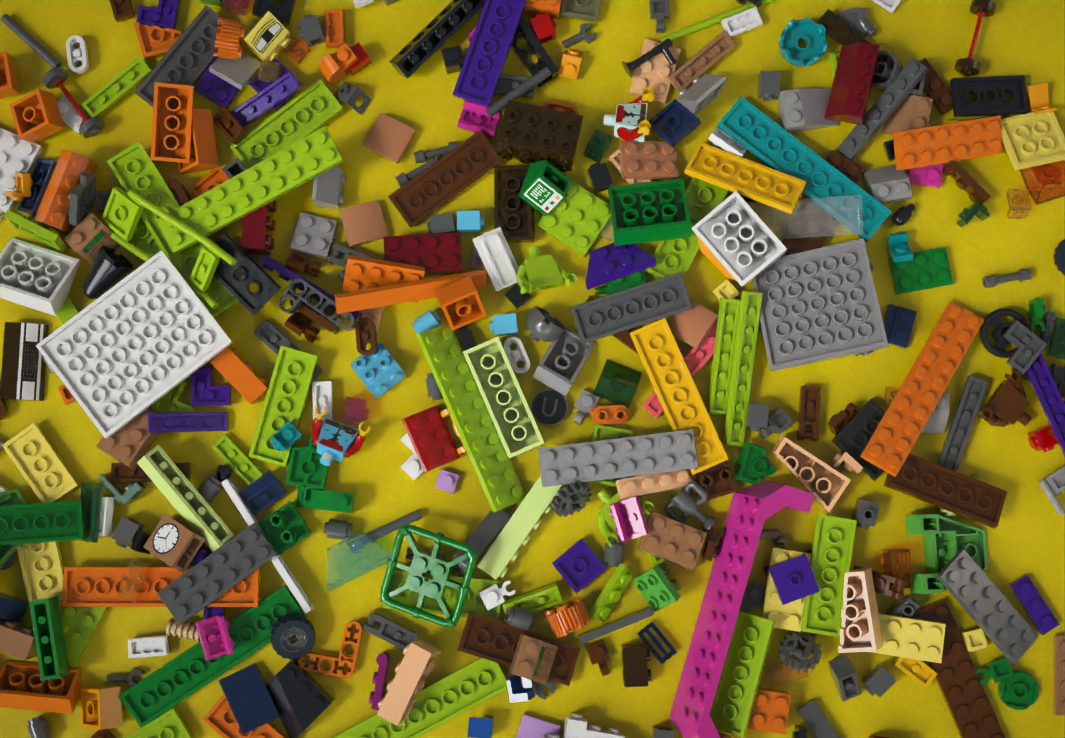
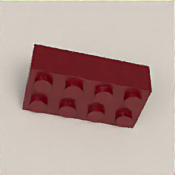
M273 200L242 218L241 248L248 254L271 255V250H274L275 240L272 238V231L276 229V221L273 220V212L277 210L276 201Z
M460 233L383 236L385 261L425 267L424 276L463 273Z

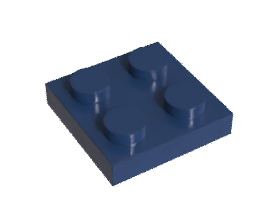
M676 99L649 121L651 124L650 129L672 148L701 124L700 119Z

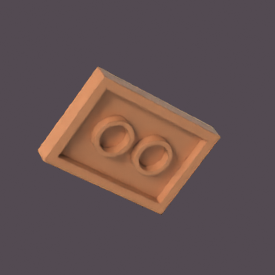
M621 140L619 142L622 179L671 180L679 177L676 146L672 148L665 141L627 142Z

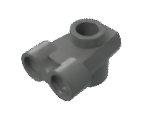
M905 596L896 607L892 606L886 614L911 618L921 604L913 596Z

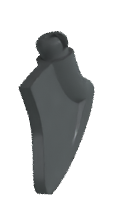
M850 8L836 14L861 36H864L866 33L869 37H872L876 32V28L873 27V24L867 18L868 9Z

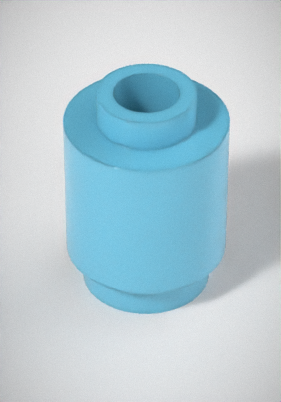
M428 310L415 319L412 326L419 334L440 326L439 321L441 318L435 310L433 312Z

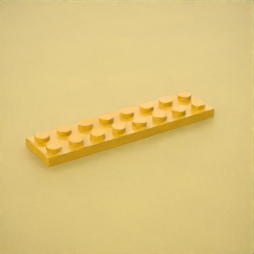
M663 318L629 333L672 431L693 429L698 468L690 469L692 475L728 460L666 319Z

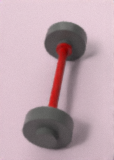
M56 67L47 71L42 78L43 83L48 89L59 87L84 120L79 128L83 137L90 138L98 135L105 126L104 122L99 116L88 118L63 85L68 78L64 68Z

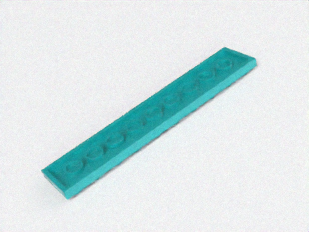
M742 96L717 124V127L722 129L768 167L806 181L802 193L860 238H864L865 242L872 237L892 213L887 207Z

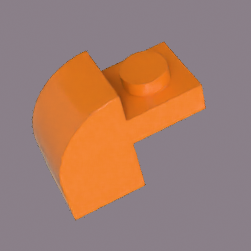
M345 43L332 54L328 53L320 61L318 68L331 85H335L347 75L345 70L359 59L348 44Z

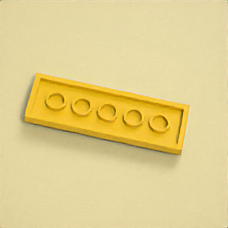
M699 142L684 174L731 192L737 191L739 195L792 214L806 185L804 180Z

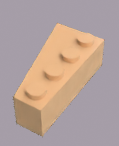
M783 435L772 450L810 493L815 494L814 498L830 512L851 480Z
M863 568L845 572L844 602L841 612L842 626L840 628L841 638L838 653L877 651L883 647L872 570L871 568Z
M424 639L411 642L405 647L403 652L405 656L396 666V675L387 686L388 692L386 696L379 702L378 708L380 709L377 715L397 726L405 722L416 701L414 695L418 694L424 687L425 680L423 678L429 672H432L435 666L433 660L436 655H441L443 651L441 648Z

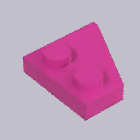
M943 163L912 168L907 175L910 184L935 188L941 187Z

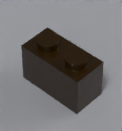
M645 644L621 645L624 687L648 686V681H651V669H647V661H650V649H646Z

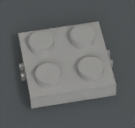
M300 212L297 226L293 232L294 236L290 245L291 250L328 259L331 246L335 243L336 238L334 235L338 222Z

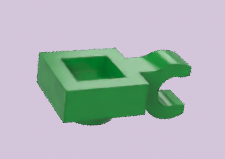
M1035 298L1029 301L1028 320H1030L1029 328L1031 332H1034L1035 325L1039 327V333L1045 331V325L1041 321L1046 309L1043 304L1044 299Z

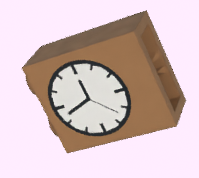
M164 514L143 547L170 567L184 573L205 541V538L173 517Z

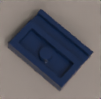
M893 304L888 305L883 322L888 344L904 349L907 348L916 311L894 306Z
M269 470L238 494L256 516L284 496L287 491L272 471Z

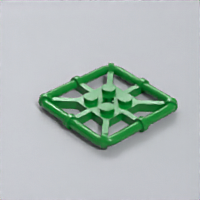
M403 524L397 532L390 558L386 562L388 566L379 599L389 607L413 615V618H422L440 626L453 628L460 618L466 595L471 589L469 585L478 552L468 544L445 537L443 533H434L414 525ZM412 533L434 541L432 554L420 550ZM404 536L414 553L411 565L397 560ZM441 544L466 552V554L452 561L438 557ZM469 558L462 584L450 580L449 576L452 566ZM395 567L408 571L405 585L388 593ZM428 570L431 571L430 574L433 576V579L427 580L424 573H427ZM446 586L459 590L453 615L444 598ZM407 589L420 594L416 608L393 600L391 597ZM426 596L438 601L446 619L422 610Z

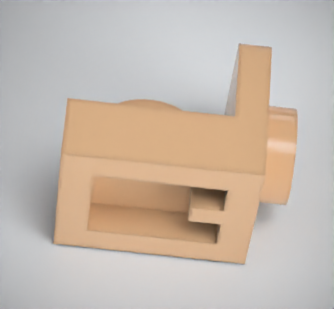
M838 452L831 459L830 467L833 469L837 468L841 462L843 463L842 467L850 474L852 472L858 474L863 469L847 452H842L841 454Z

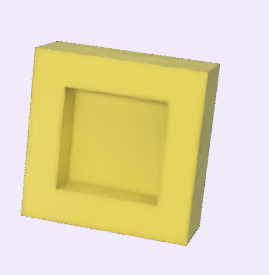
M728 279L712 292L719 301L720 298L734 299L740 294Z
M980 627L962 632L968 652L988 647L984 631Z

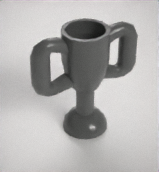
M695 481L688 482L685 488L682 487L672 497L671 502L665 506L666 515L680 523H685L690 515L696 516L702 522L703 532L708 531L717 521L716 517H707L699 510V505L708 499V493ZM693 488L701 496V498L696 500L693 497V495L689 493L690 489ZM676 506L684 512L683 516L680 517L671 508Z

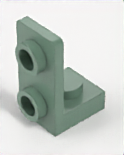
M100 474L98 476L101 479V485L107 490L110 489L115 494L113 495L114 499L120 504H130L146 489L141 482H136L135 484L132 482L124 489V493L115 482H111V478L107 474Z

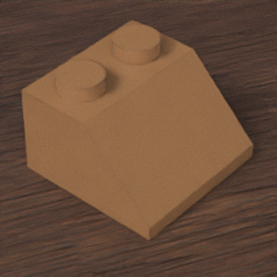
M907 95L885 122L883 133L893 135V132L928 126L933 99L917 95Z

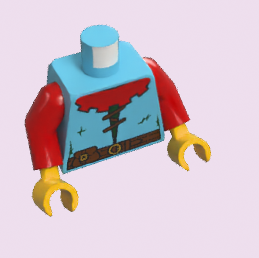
M316 406L314 412L317 417L314 418L311 433L313 444L317 446V453L322 455L320 463L330 466L333 459L342 462L345 457L349 458L359 452L366 439L365 434L372 431V426L369 425L368 430L364 431L363 426L365 422L359 424L358 430L326 417L323 420L322 417L327 413V409L325 407L324 413L319 414L317 412L318 406Z

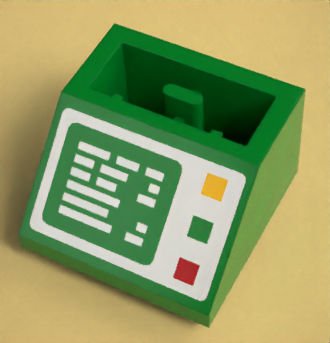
M547 160L532 163L518 196L541 214L547 216L566 197L572 180Z

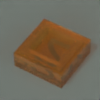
M295 37L285 48L284 53L300 64L311 49Z

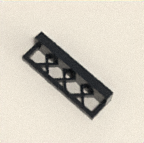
M521 16L517 32L514 36L515 42L512 41L511 46L531 76L537 74L538 69L542 70L547 67L550 70L551 75L538 84L539 88L558 77L559 70L523 16ZM517 39L526 40L528 43L527 49L518 48L516 45ZM528 54L536 55L538 58L537 65L528 63Z

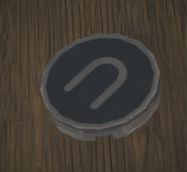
M543 389L533 397L531 413L538 424L553 427L560 424L566 418L568 402L566 397L558 391Z

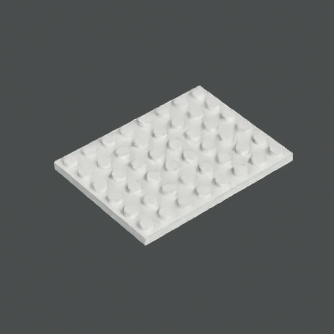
M161 250L38 343L36 347L104 438L108 439L233 342L170 259Z

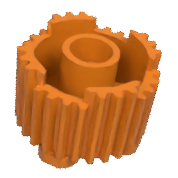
M218 17V24L221 27L217 26L215 47L218 50L214 49L213 56L235 60L237 58L241 59L242 43L239 42V39H244L245 24H241L242 21Z
M581 597L570 602H564L558 605L557 609L553 608L545 612L552 631L557 638L564 637L567 633L575 630H580L588 626L590 622V617Z

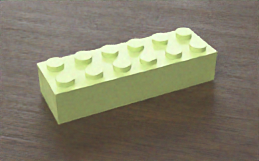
M499 337L463 351L508 458L511 459L545 444Z

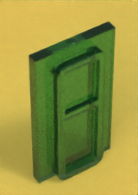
M82 482L80 500H82L83 540L79 541L98 543L103 484Z

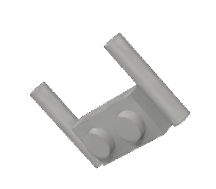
M1065 465L1038 481V484L1059 516L1064 514L1065 510L1055 495L1065 490Z

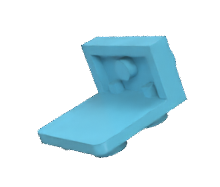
M381 342L377 343L375 354L372 356L361 355L351 363V367L377 399L407 376Z

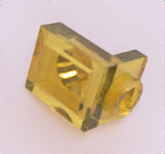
M1008 189L1009 211L1007 218L1025 219L1031 209L1028 189Z

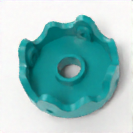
M810 18L797 21L795 19L791 20L779 38V49L782 57L788 63L797 67H807L815 64L821 59L828 45L825 27L822 24L815 23ZM798 40H805L807 47L800 48L797 44Z

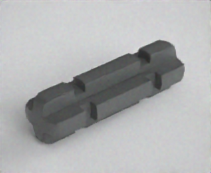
M1053 312L1046 313L1044 319L1046 322H1043L1045 331L1040 334L1041 340L1047 344L1044 349H1048L1051 341L1049 339L1052 338L1055 327L1054 322L1057 320V314Z

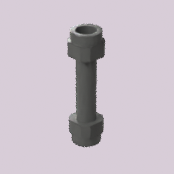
M449 142L448 146L425 152L423 150L414 152L416 164L426 162L425 159L447 154L458 146V142Z
M436 156L428 159V163L407 174H404V172L399 174L396 179L400 187L437 161Z
M1027 268L1020 269L1016 273L996 277L994 275L983 277L982 281L985 288H991L1000 283L1030 280L1032 275L1030 269Z

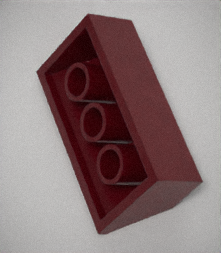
M858 42L841 47L825 119L863 125L879 58V45Z

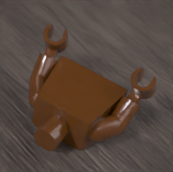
M1011 368L1012 375L1005 374V378L1009 379V381H1003L999 384L985 405L981 407L980 411L983 414L977 415L991 426L1005 427L1007 425H1014L1016 421L1026 426L1032 419L1025 412L1029 401L1020 381L1021 373Z

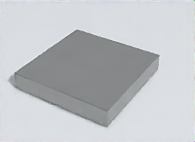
M242 52L241 59L237 58V60L219 57L209 67V72L242 90L262 69V63Z

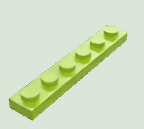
M720 298L707 404L708 413L727 414L741 300Z

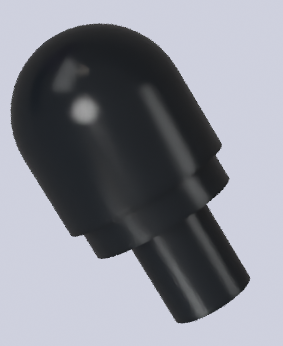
M910 203L907 207L899 208L892 215V222L896 226L904 225L912 217L911 213L916 209L915 206Z

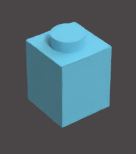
M480 210L457 211L458 233H481V227H484V216H480Z
M516 313L493 316V321H490L491 333L495 332V337L518 334Z

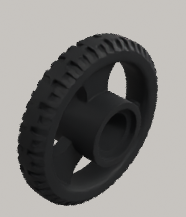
M1005 308L998 309L985 317L980 327V339L989 353L1000 358H1010L1017 347L1014 350L1006 351L1005 344L1010 341L1003 337L1002 330H1007L1012 323L1003 324L1001 316H1010L1018 320L1029 330L1030 328L1025 317L1017 311ZM989 325L995 327L992 333L996 341L994 345L991 344L988 338Z

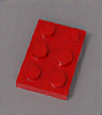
M438 405L402 419L425 473L461 458L444 418L440 414Z

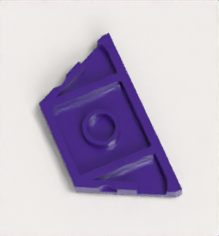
M612 243L590 251L585 283L588 290L656 265V260L635 244L615 246Z

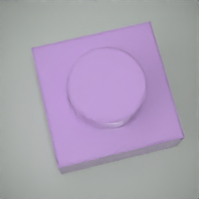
M441 469L435 488L454 494L459 475Z

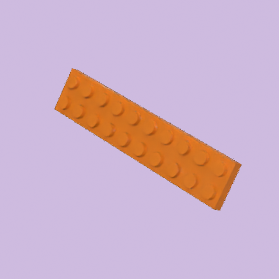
M952 301L948 303L863 450L861 458L896 477L985 319Z
M64 567L62 607H166L158 592L184 573L172 567ZM187 567L185 572L190 570L192 567ZM260 568L207 607H259Z

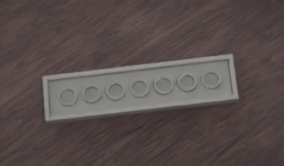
M693 429L538 448L542 487L565 485L571 482L576 483L577 481L581 483L698 468Z

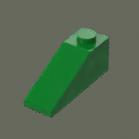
M298 488L296 507L354 513L356 493L310 489L308 490L307 501L298 500L300 495V488Z

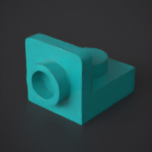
M907 232L889 234L887 250L893 262L913 260V252L908 245Z
M288 421L275 435L270 437L273 441L271 444L276 450L284 452L303 434Z

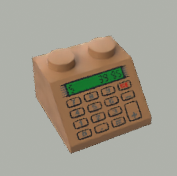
M92 212L64 238L78 254L92 265L99 249L103 245L115 249V251L121 246L111 238L114 232Z
M520 634L509 673L546 685L558 646Z

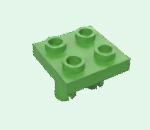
M664 563L652 567L632 580L655 612L681 597L677 592L681 589V585L674 586L678 583L676 579L668 580L666 575L670 570L669 568L663 570L667 566Z

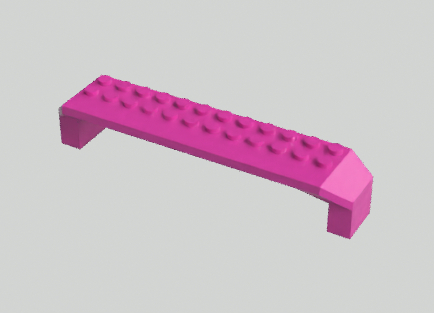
M768 481L760 482L733 493L723 528L724 535L718 545L717 555L714 559L669 716L684 738H731L717 731L710 717V711L764 522L783 508L810 513L815 494Z

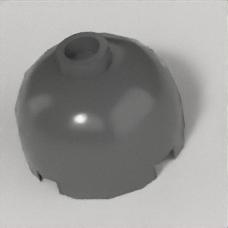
M879 51L872 87L875 89L886 90L897 79L903 69L902 62L892 52Z
M535 306L527 317V328L531 332L529 336L537 342L539 340L552 342L563 333L565 327L559 320L553 319L548 315L550 314L539 306Z

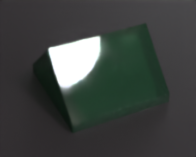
M607 359L593 394L629 408L642 373Z

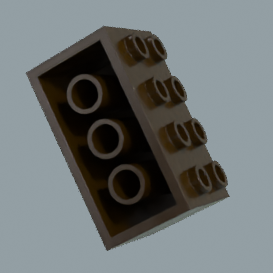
M508 99L498 139V155L506 160L517 159L524 164L547 160L561 172L572 171L583 116Z

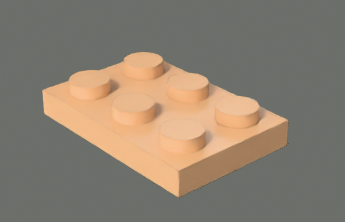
M645 39L640 57L660 43ZM669 47V51L675 60L678 61L681 49ZM663 53L641 64L635 70L629 94L643 96V89L650 86L654 90L655 98L653 101L665 104L671 84L667 77L675 71L676 64L670 67Z

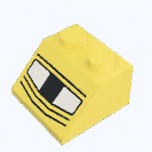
M268 11L244 38V41L253 54L269 65L275 58H278L279 52L283 48L289 46L292 36L276 17Z

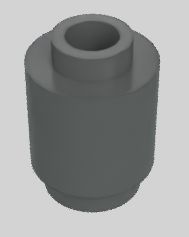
M427 373L425 380L428 397H432L433 400L443 399L433 373Z
M211 474L205 478L197 488V491L206 502L211 503L221 491L222 481Z
M329 519V522H325L323 533L327 534V538L350 539L353 523H348L346 520Z
M613 539L610 542L613 547L605 543L604 562H608V566L618 567L619 563L624 562L625 545H623L621 539H619V543L616 539Z
M513 606V608H507L504 621L510 626L528 630L529 627L533 626L535 616H533L532 611Z
M43 715L27 721L29 725L27 729L31 738L52 737L47 719H44Z

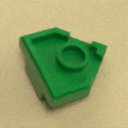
M749 442L744 443L743 451H739L734 468L737 470L736 480L755 485L765 477L777 472L768 457L765 447Z

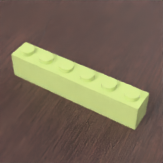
M159 445L137 462L197 534L205 538L204 543L211 552L217 550L234 536L231 530Z
M540 475L477 567L494 579L498 577L503 578L508 570L506 565L509 561L514 562L519 555L517 549L521 544L525 546L531 537L528 533L532 528L534 530L537 529L542 521L539 519L543 512L547 514L551 509L552 504L550 502L554 496L559 495L558 491L562 489V485L542 487Z

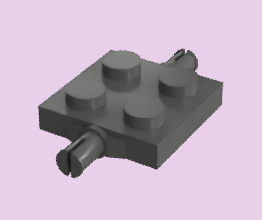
M86 171L80 173L81 177L75 189H71L68 195L70 206L67 214L69 215V224L77 226L94 206L96 176Z

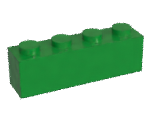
M58 596L29 602L41 681L57 679L70 674Z

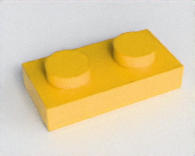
M897 657L893 663L924 689H927L937 675L934 670L921 660Z

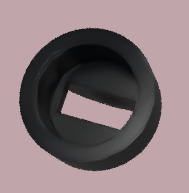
M218 465L215 475L218 480L224 481L231 477L233 470L228 466Z

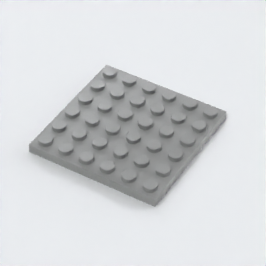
M864 238L782 256L752 280L754 292L763 293L760 322L771 372L889 347Z

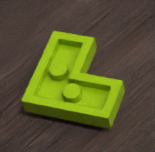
M183 381L157 400L151 408L158 413L195 412L196 410L179 401L187 386V383Z

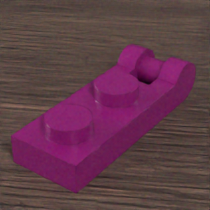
M387 652L380 653L376 658L379 668L378 672H374L372 683L376 685L375 690L371 691L369 703H372L371 709L374 710L380 709L378 705L384 694L390 660Z

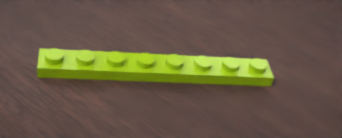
M742 291L723 444L743 446L763 293Z

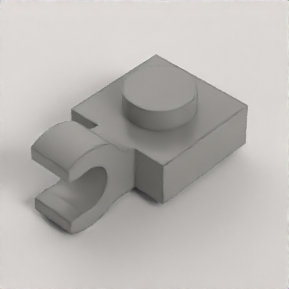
M582 389L574 405L579 410L573 422L580 425L585 413L590 415L591 409L597 404L600 397Z

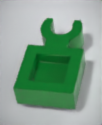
M1006 657L987 663L988 670L983 668L976 670V673H982L986 676L984 680L980 681L982 685L987 684L991 678H993L995 683L1014 677Z

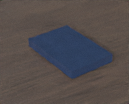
M255 663L218 681L243 735L280 717Z

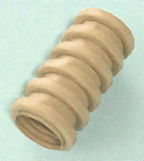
M174 618L168 621L166 626L167 635L170 636L172 634L174 637L178 635L179 638L184 636L185 639L190 638V640L196 639V641H200L195 623L185 622L179 625Z

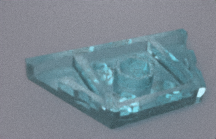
M360 532L327 548L328 592L386 564L391 553L384 549L377 541L370 539L364 532Z

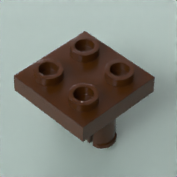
M728 460L694 475L691 473L693 481L698 482L707 491L708 499L706 501L738 491Z

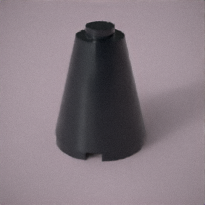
M103 245L99 249L82 287L83 293L90 299H98L132 273L134 270L132 263L122 254L118 256L113 253L115 249Z

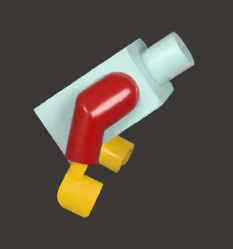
M647 86L642 91L643 96H639L627 104H618L616 115L604 114V125L614 126L615 137L622 138L627 142H644L645 135L649 134V129L651 128V124L647 120L648 103H646V100L648 102L654 100V90Z

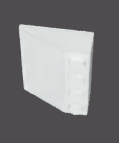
M737 191L691 228L741 287L773 264L787 250Z
M11 238L0 253V298L56 316L66 302L80 264V259Z

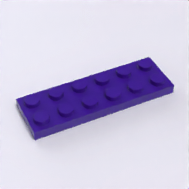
M526 0L485 1L453 91L454 97L487 108L490 107L526 5Z

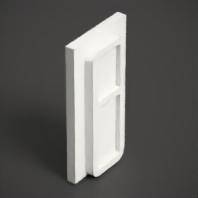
M500 227L472 239L496 292L517 282L516 275L519 268Z

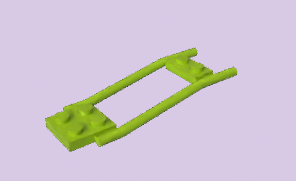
M113 187L101 218L104 224L115 231L112 233L111 238L145 262L152 258V256L129 242V240H132L145 207L204 244L205 247L201 249L189 280L185 277L183 278L200 299L213 309H216L219 303L205 293V290L210 285L220 258L231 266H234L237 260L212 240L151 203L135 190L130 189L126 193L119 187Z

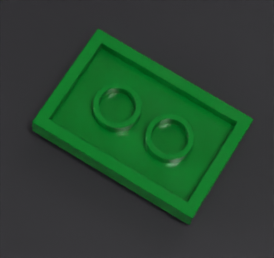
M946 247L915 252L911 261L894 263L891 257L888 258L895 295L953 284Z

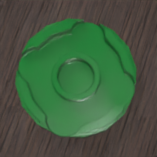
M1012 670L1014 673L1013 678L999 682L998 695L1006 706L1015 710H1025L1036 702L1039 694L1038 685L1029 673L1021 670Z

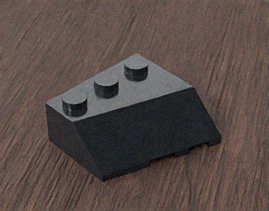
M295 659L290 660L266 685L290 738H297L334 701L327 691L306 670L299 666Z

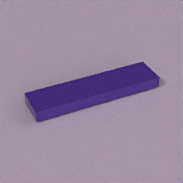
M290 70L234 109L232 113L246 127L303 86L294 71Z
M227 412L148 413V433L228 431Z

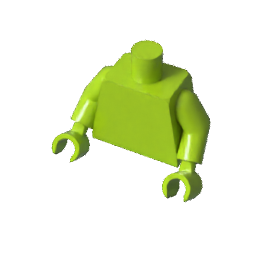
M539 246L528 249L530 258L522 262L516 275V280L521 288V294H531L535 291L556 288L563 283V280L567 287L570 286L571 281L575 284L577 283V275L575 273L568 272L556 259H553L551 254L541 256Z
M604 488L597 494L604 503L598 509L600 512L597 515L600 531L606 538L608 545L613 547L610 543L613 539H616L618 543L620 541L616 533L617 526L615 520L610 514V504L621 500L619 499L618 492L612 496ZM638 496L642 511L647 515H651L647 509L651 506L656 509L655 505Z

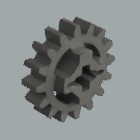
M577 481L575 484L571 482L568 487L564 486L558 491V496L553 497L555 501L551 502L552 509L559 517L562 515L566 517L568 514L572 516L575 511L579 512L586 506L585 502L590 501L588 497L592 496L591 489L585 482L580 483V481Z
M792 631L791 636L785 634L784 639L780 640L778 648L780 653L779 659H784V666L790 665V671L797 668V673H800L801 669H804L807 673L809 667L815 669L816 664L820 662L819 657L822 654V651H820L821 645L815 644L816 637L809 638V632L805 636L802 631L799 634Z

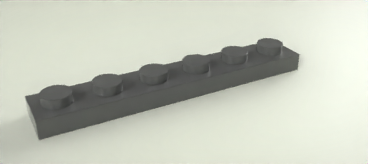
M912 57L901 70L897 79L887 87L867 111L863 125L857 124L837 149L853 161L927 73L928 68Z
M971 375L967 377L937 462L938 465L957 472L988 385L987 381Z

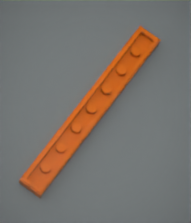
M483 269L335 294L336 312L341 314L437 297L435 290L468 276L471 277L476 290L486 289L487 272Z

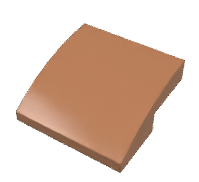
M380 113L363 146L399 164L416 130Z
M379 200L355 205L339 211L349 247L367 244L370 241L384 239L383 236H388Z
M689 298L692 309L673 315L668 325L675 337L699 349L707 333L711 332L715 325L718 314Z

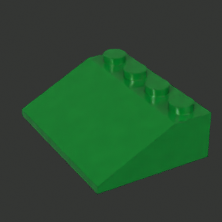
M683 178L608 187L615 246L691 237V219Z

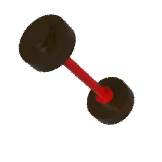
M973 0L971 2L970 12L977 15L978 19L968 58L958 59L954 69L961 75L971 76L977 75L980 72L981 64L973 59V54L983 17L992 16L995 13L996 4L990 0Z

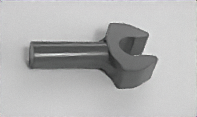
M582 24L578 34L562 41L564 48L581 40L586 41L588 44L592 43L597 33L595 32L591 35L585 33L592 28V24Z
M133 668L129 674H108L107 682H127L131 687L137 683L134 680V676L143 675L145 672L139 668Z
M551 680L547 681L546 685L535 682L537 684L535 693L538 697L546 700V695L542 692L544 687H548L554 693V684Z

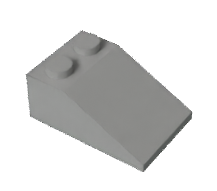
M707 73L703 77L698 76L692 82L693 86L689 89L684 88L678 94L679 98L677 101L696 116L720 95L727 78Z
M831 89L780 91L777 97L781 127L789 133L838 126V121L825 119Z
M565 327L563 333L551 343L539 363L533 378L566 396L596 343L588 342L582 344L579 334Z

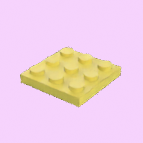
M1053 111L1041 114L1032 112L1001 119L1002 141L1015 171L1065 160V137Z

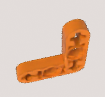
M351 621L345 626L339 657L308 652L306 656L299 658V666L306 671L342 678L350 677L356 668L363 633L362 624L358 621ZM353 624L359 629V632H356L353 638L358 639L357 642L346 640V637H351L352 631L349 630V627H352ZM346 644H353L355 646L354 654L349 655L345 652ZM310 656V660L317 661V657H319L318 669L315 668L316 664L314 663L306 666V662H303V659ZM328 659L332 662L330 670L322 668L323 660ZM336 661H339L338 666H344L347 663L351 671L345 674L343 669L338 668L337 672H334Z

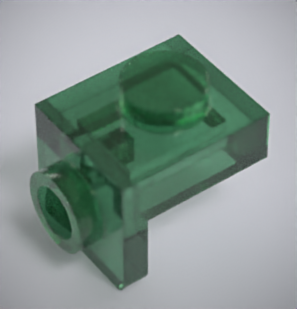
M596 129L583 155L595 162H601L613 137Z
M975 202L968 209L965 207L958 214L960 218L956 224L962 228L975 215L983 221L989 217L990 213L987 212V208L984 205Z

